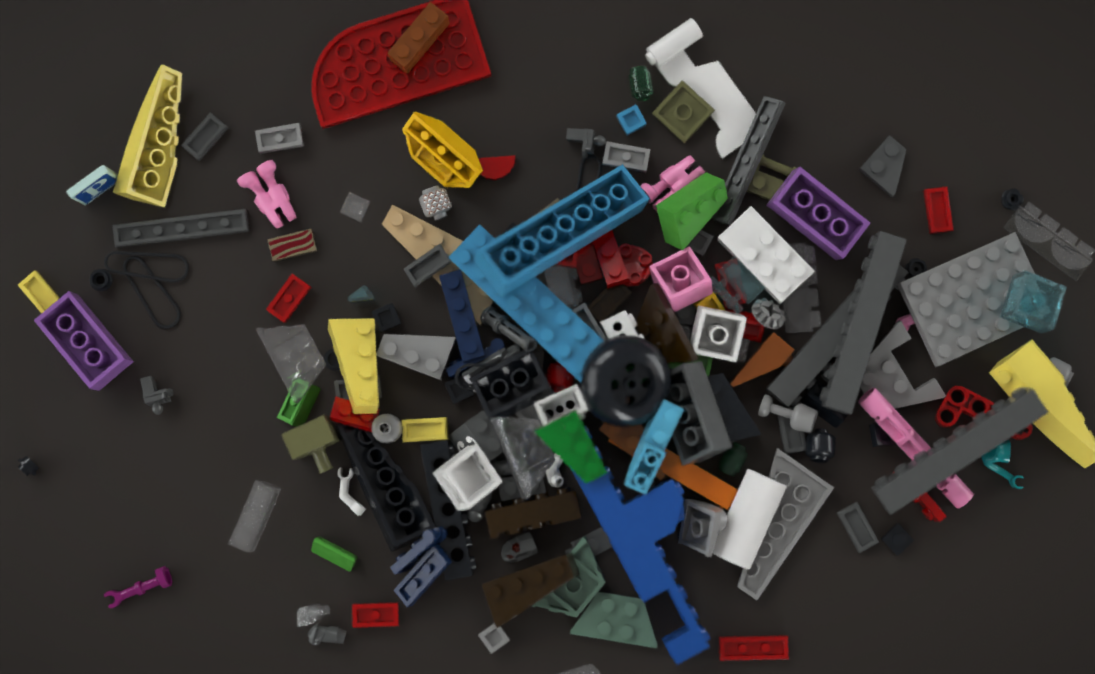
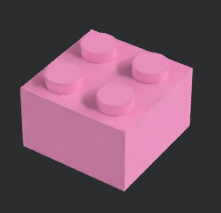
M690 246L650 266L653 283H659L674 313L713 294L712 280Z

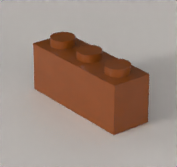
M430 2L388 51L387 54L390 61L408 74L450 24L448 15Z

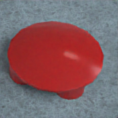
M627 243L620 245L619 251L629 277V282L621 285L637 286L645 282L651 275L650 266L653 265L651 254L639 246Z

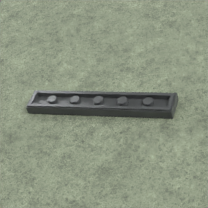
M767 96L763 97L725 182L728 199L712 216V220L729 226L733 223L786 104L782 100Z
M247 209L113 225L116 248L250 232Z

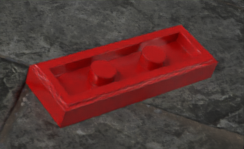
M787 635L719 636L720 661L789 659Z

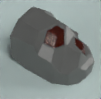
M525 532L506 541L501 551L503 561L514 563L539 553L531 532Z

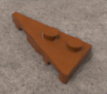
M629 396L625 399L626 404L630 403L631 399ZM604 423L599 430L633 458L644 428L642 424L634 427H615ZM659 467L655 475L660 481L665 477L661 467Z

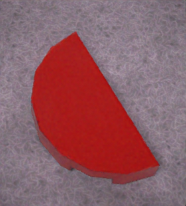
M516 156L478 158L483 170L480 176L487 180H499L506 177L515 165Z

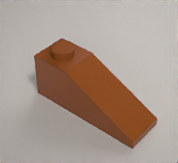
M771 333L729 384L731 387H735L775 370L782 365L786 367L793 359L791 354L794 349L777 334Z

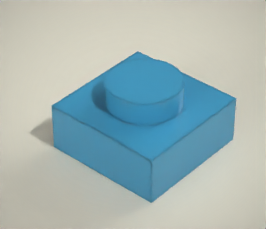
M636 104L616 115L626 135L647 125Z

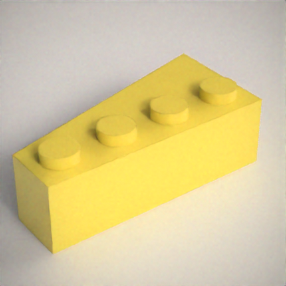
M375 318L329 319L328 332L332 339L353 414H377L378 383Z

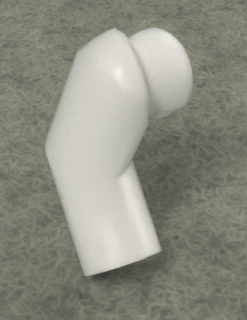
M556 453L547 465L545 473L548 483L552 487L559 488L564 483L559 470L563 460Z

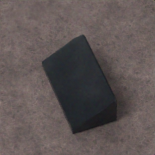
M817 380L802 397L801 403L817 410L818 416L837 428L844 422L847 415L821 406L820 395L823 387L826 386Z

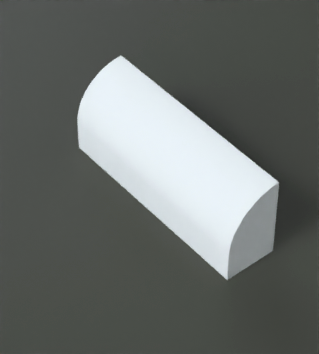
M747 469L727 514V525L718 534L713 554L750 570L787 486L756 471Z

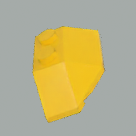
M416 111L413 112L402 128L406 136L411 158L444 187L470 188L483 171L476 151L443 121Z

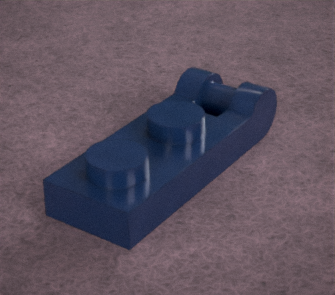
M496 338L491 342L490 347L484 349L485 357L465 363L461 358L456 359L449 364L450 367L446 368V371L453 380L455 379L456 371L462 365L479 363L499 349L506 348L501 339ZM465 367L464 369H462L459 373V376H462V373L470 369L471 367Z
M437 527L424 531L423 539H418L411 544L410 547L412 549L396 557L397 562L390 567L394 575L407 572L416 565L433 545L440 544L446 538V530L443 527Z

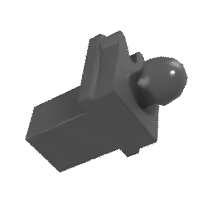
M567 128L566 140L568 142L583 143V158H588V154L594 155L595 145L602 146L606 142L605 137L602 135L596 136L593 129Z
M154 377L141 378L144 403L152 407L154 414L160 415L163 412L161 404L171 402L170 396L174 395L173 389L157 390Z

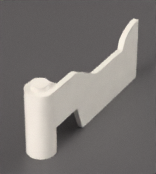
M690 18L646 48L647 54L645 56L652 66L656 65L668 84L676 87L683 80L715 109L711 117L720 129L716 137V147L723 159L742 146L756 113L719 61L695 67L687 56L684 49L703 37L697 23Z

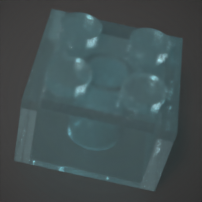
M1026 270L1012 276L1000 317L1039 333L1054 330L1067 287Z

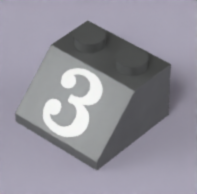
M482 410L448 435V438L458 452L466 446L478 444L489 462L510 448L496 426L488 419L485 410Z

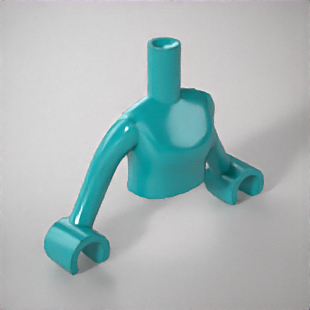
M1005 440L981 456L983 464L1009 480L1012 488H1023V486L1015 484V480L1017 478H1024L1023 476L1012 475L1002 467L994 464L996 462L1009 463L1011 454L1010 440Z

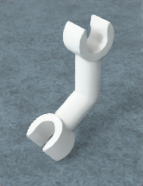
M340 467L338 469V477L341 479L339 498L356 515L361 516L366 508L348 494L349 481L353 477L354 471L350 468L349 475L344 477L342 475L343 468Z

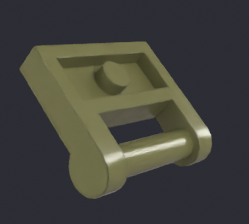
M763 154L747 192L770 201L784 181L758 171L760 165L787 176L797 167H788L764 157L765 155Z

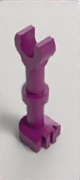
M163 566L156 569L155 578L145 582L138 581L134 583V586L119 592L116 590L106 592L104 597L112 595L115 598L114 603L108 605V608L117 607L121 604L122 600L136 594L139 596L143 595L147 590L159 585L163 588L172 586V577L168 567Z

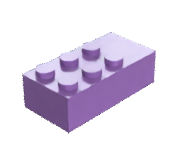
M801 167L794 169L767 203L770 209L835 260L844 259L870 225L868 220Z
M68 291L34 320L89 389L100 391L133 363V360L78 294Z

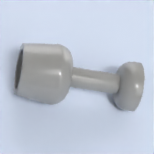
M767 394L762 399L758 413L761 417H765L771 412L789 418L792 429L809 433L812 432L818 416L817 410L804 404L796 405L794 410L773 404L772 397Z

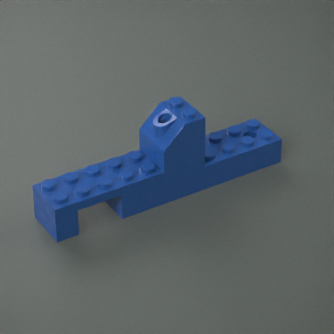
M584 426L589 438H592L587 427ZM594 446L599 458L602 459L603 457L597 446ZM604 467L607 472L606 474L588 483H585L571 469L602 529L607 533L610 539L609 542L639 598L644 602L666 590L685 624L661 638L673 661L679 664L710 647L707 643V640L710 639L707 631L701 624L698 625L696 622L699 617L695 609L690 604L687 605L684 600L688 598L682 585L676 584L674 578L677 576L672 566L668 563L665 564L662 559L666 556L660 544H654V542L673 533L676 524L685 520L684 499L681 496L684 494L680 483L673 481V479H666L649 488L646 495L640 493L622 503L621 501L625 498L619 487H613L610 480L614 478L608 467Z

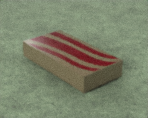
M312 229L268 239L273 262L317 251Z

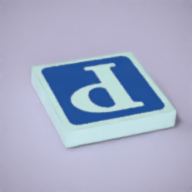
M101 165L69 188L67 193L73 200L87 205L116 183L118 174L105 165Z

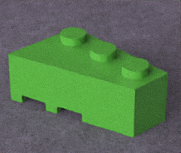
M705 172L656 205L666 243L682 251L728 199L723 179Z

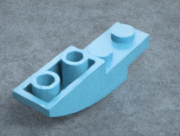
M663 399L658 411L644 428L627 473L625 486L646 495L666 454L664 450L684 411L682 407Z

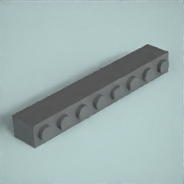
M879 231L875 236H871L868 243V248L871 250L869 256L864 258L861 270L864 272L862 278H858L854 288L857 294L855 300H851L848 306L847 313L850 316L848 322H844L841 328L840 335H843L841 344H837L833 356L836 357L834 366L831 365L827 372L826 378L829 379L827 388L823 387L820 395L822 407L846 415L852 414L907 239L883 231Z
M900 264L891 291L894 288L898 290L897 284L906 280L904 277L908 274V271ZM854 290L799 350L790 363L765 388L784 407H789V405L795 406L802 398L800 393L805 388L809 390L817 381L814 377L820 371L824 373L831 366L830 360L833 357L836 345L841 344L843 335H840L841 328L844 322H848L850 316L847 313L848 306L851 300H855L857 294Z
M1020 387L1011 393L1012 396L1007 400L997 401L992 405L993 409L977 414L972 418L973 422L957 427L953 430V435L946 439L941 438L933 444V448L917 453L913 457L914 460L908 464H900L894 469V473L888 477L882 476L877 479L871 489L884 509L890 515L1046 415L1048 411L1034 389Z

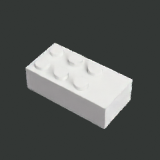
M752 206L718 236V242L737 259L745 270L779 305L814 273V270Z

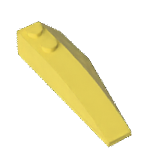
M160 65L131 131L113 193L131 200L165 207L177 167L175 151L176 145H178V136H176L177 123L180 120L178 103L181 102V72L165 65Z
M1030 340L998 361L989 373L1009 397L1012 396L1011 393L1020 387H1028L1034 389L1047 409L1048 413L1033 422V424L1083 468L1095 463V438L1092 432L1087 429L1084 423L1085 418L1082 412L1078 411L1072 393L1068 392L1064 384L1065 379L1037 344Z

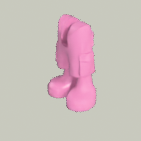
M691 155L660 174L661 181L655 185L650 186L648 183L640 185L650 198L648 201L650 204L667 187L671 189L663 198L657 200L652 205L657 213V204L705 173L701 166L691 171L690 174L685 172L695 162Z
M268 160L256 168L260 177L267 184L268 192H265L254 171L240 176L237 179V183L240 187L249 188L256 194L255 204L267 216L273 226L279 229L284 226V223L275 209L280 207L289 222L297 217L284 185L277 184L275 180V162Z

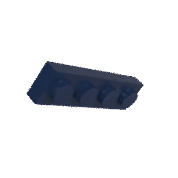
M461 269L439 275L462 361L465 363L485 357Z

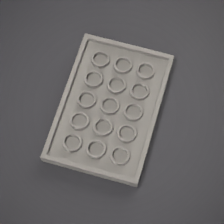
M1016 232L897 284L935 367L1054 314Z

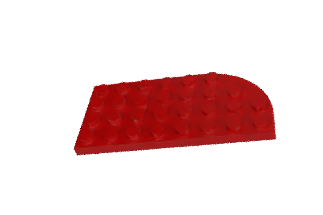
M433 0L354 25L334 37L320 54L312 77V98L321 128L325 129L491 77V71L468 0ZM432 2L448 15L450 24L409 73L406 74L390 61L387 53L426 6Z

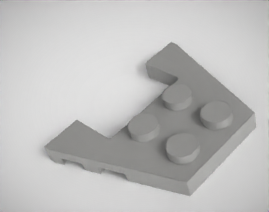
M897 321L889 333L880 340V343L871 352L860 389L863 393H866L869 389L875 387L894 409L944 398L946 395L935 378L913 389L891 352L896 347L912 339L902 321Z

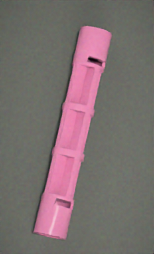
M875 387L869 389L858 400L861 407L875 419V422L879 424L911 460H914L913 457L917 453L931 449ZM955 473L936 485L956 508L966 505L974 495Z

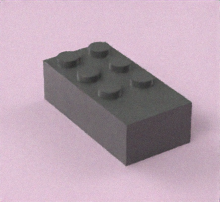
M702 361L683 363L670 370L671 387L667 401L684 409L672 433L682 466L703 462L732 448Z

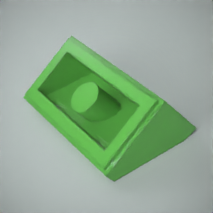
M296 377L277 418L295 427L305 424L320 392V388Z
M321 536L316 537L313 541L311 548L313 553L347 571H352L358 559L357 555Z

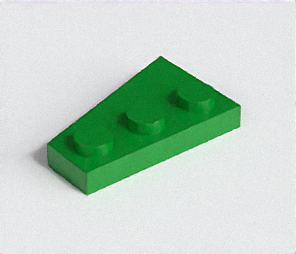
M576 410L534 430L585 483L607 473Z

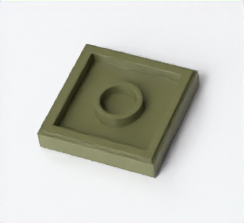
M682 80L652 112V115L685 144L713 114L715 109Z

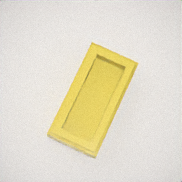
M34 270L18 284L41 314L60 299L38 271Z
M447 417L402 420L403 442L449 440Z

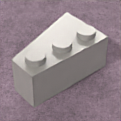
M384 334L376 356L442 381L457 339L456 337Z

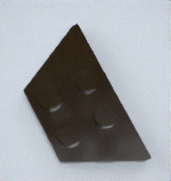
M659 283L650 285L636 320V328L639 334H642L645 340L654 344L662 352L667 363L691 362L699 359Z

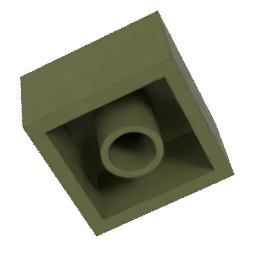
M322 415L281 434L292 460L312 455L320 474L333 468L326 454V447L341 441L333 421L329 420L330 416Z

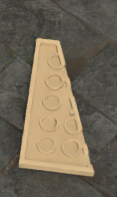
M394 205L391 206L382 223L416 260L438 244H441L447 255L450 256L463 242L455 236ZM452 262L432 277L441 285L439 275L460 270V268ZM462 271L475 320L481 326V314L484 309L492 305L494 300Z

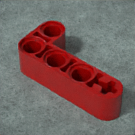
M954 386L948 390L935 414V421L940 427L948 428L957 422L961 413L972 418L978 413H975L972 409L974 402H980L983 405L984 413L993 409L992 405L994 402L962 386ZM953 391H958L962 394L963 399L961 403H956L952 400L951 394ZM943 411L951 413L952 421L950 423L942 421L940 415ZM1032 424L1023 429L1025 432L1016 433L1011 438L1016 440L1027 438L1032 433Z

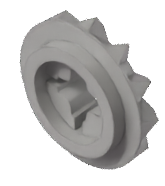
M766 298L757 299L752 305L754 317L767 328L778 329L786 320L785 312L779 309V305L774 304L773 300L768 301Z

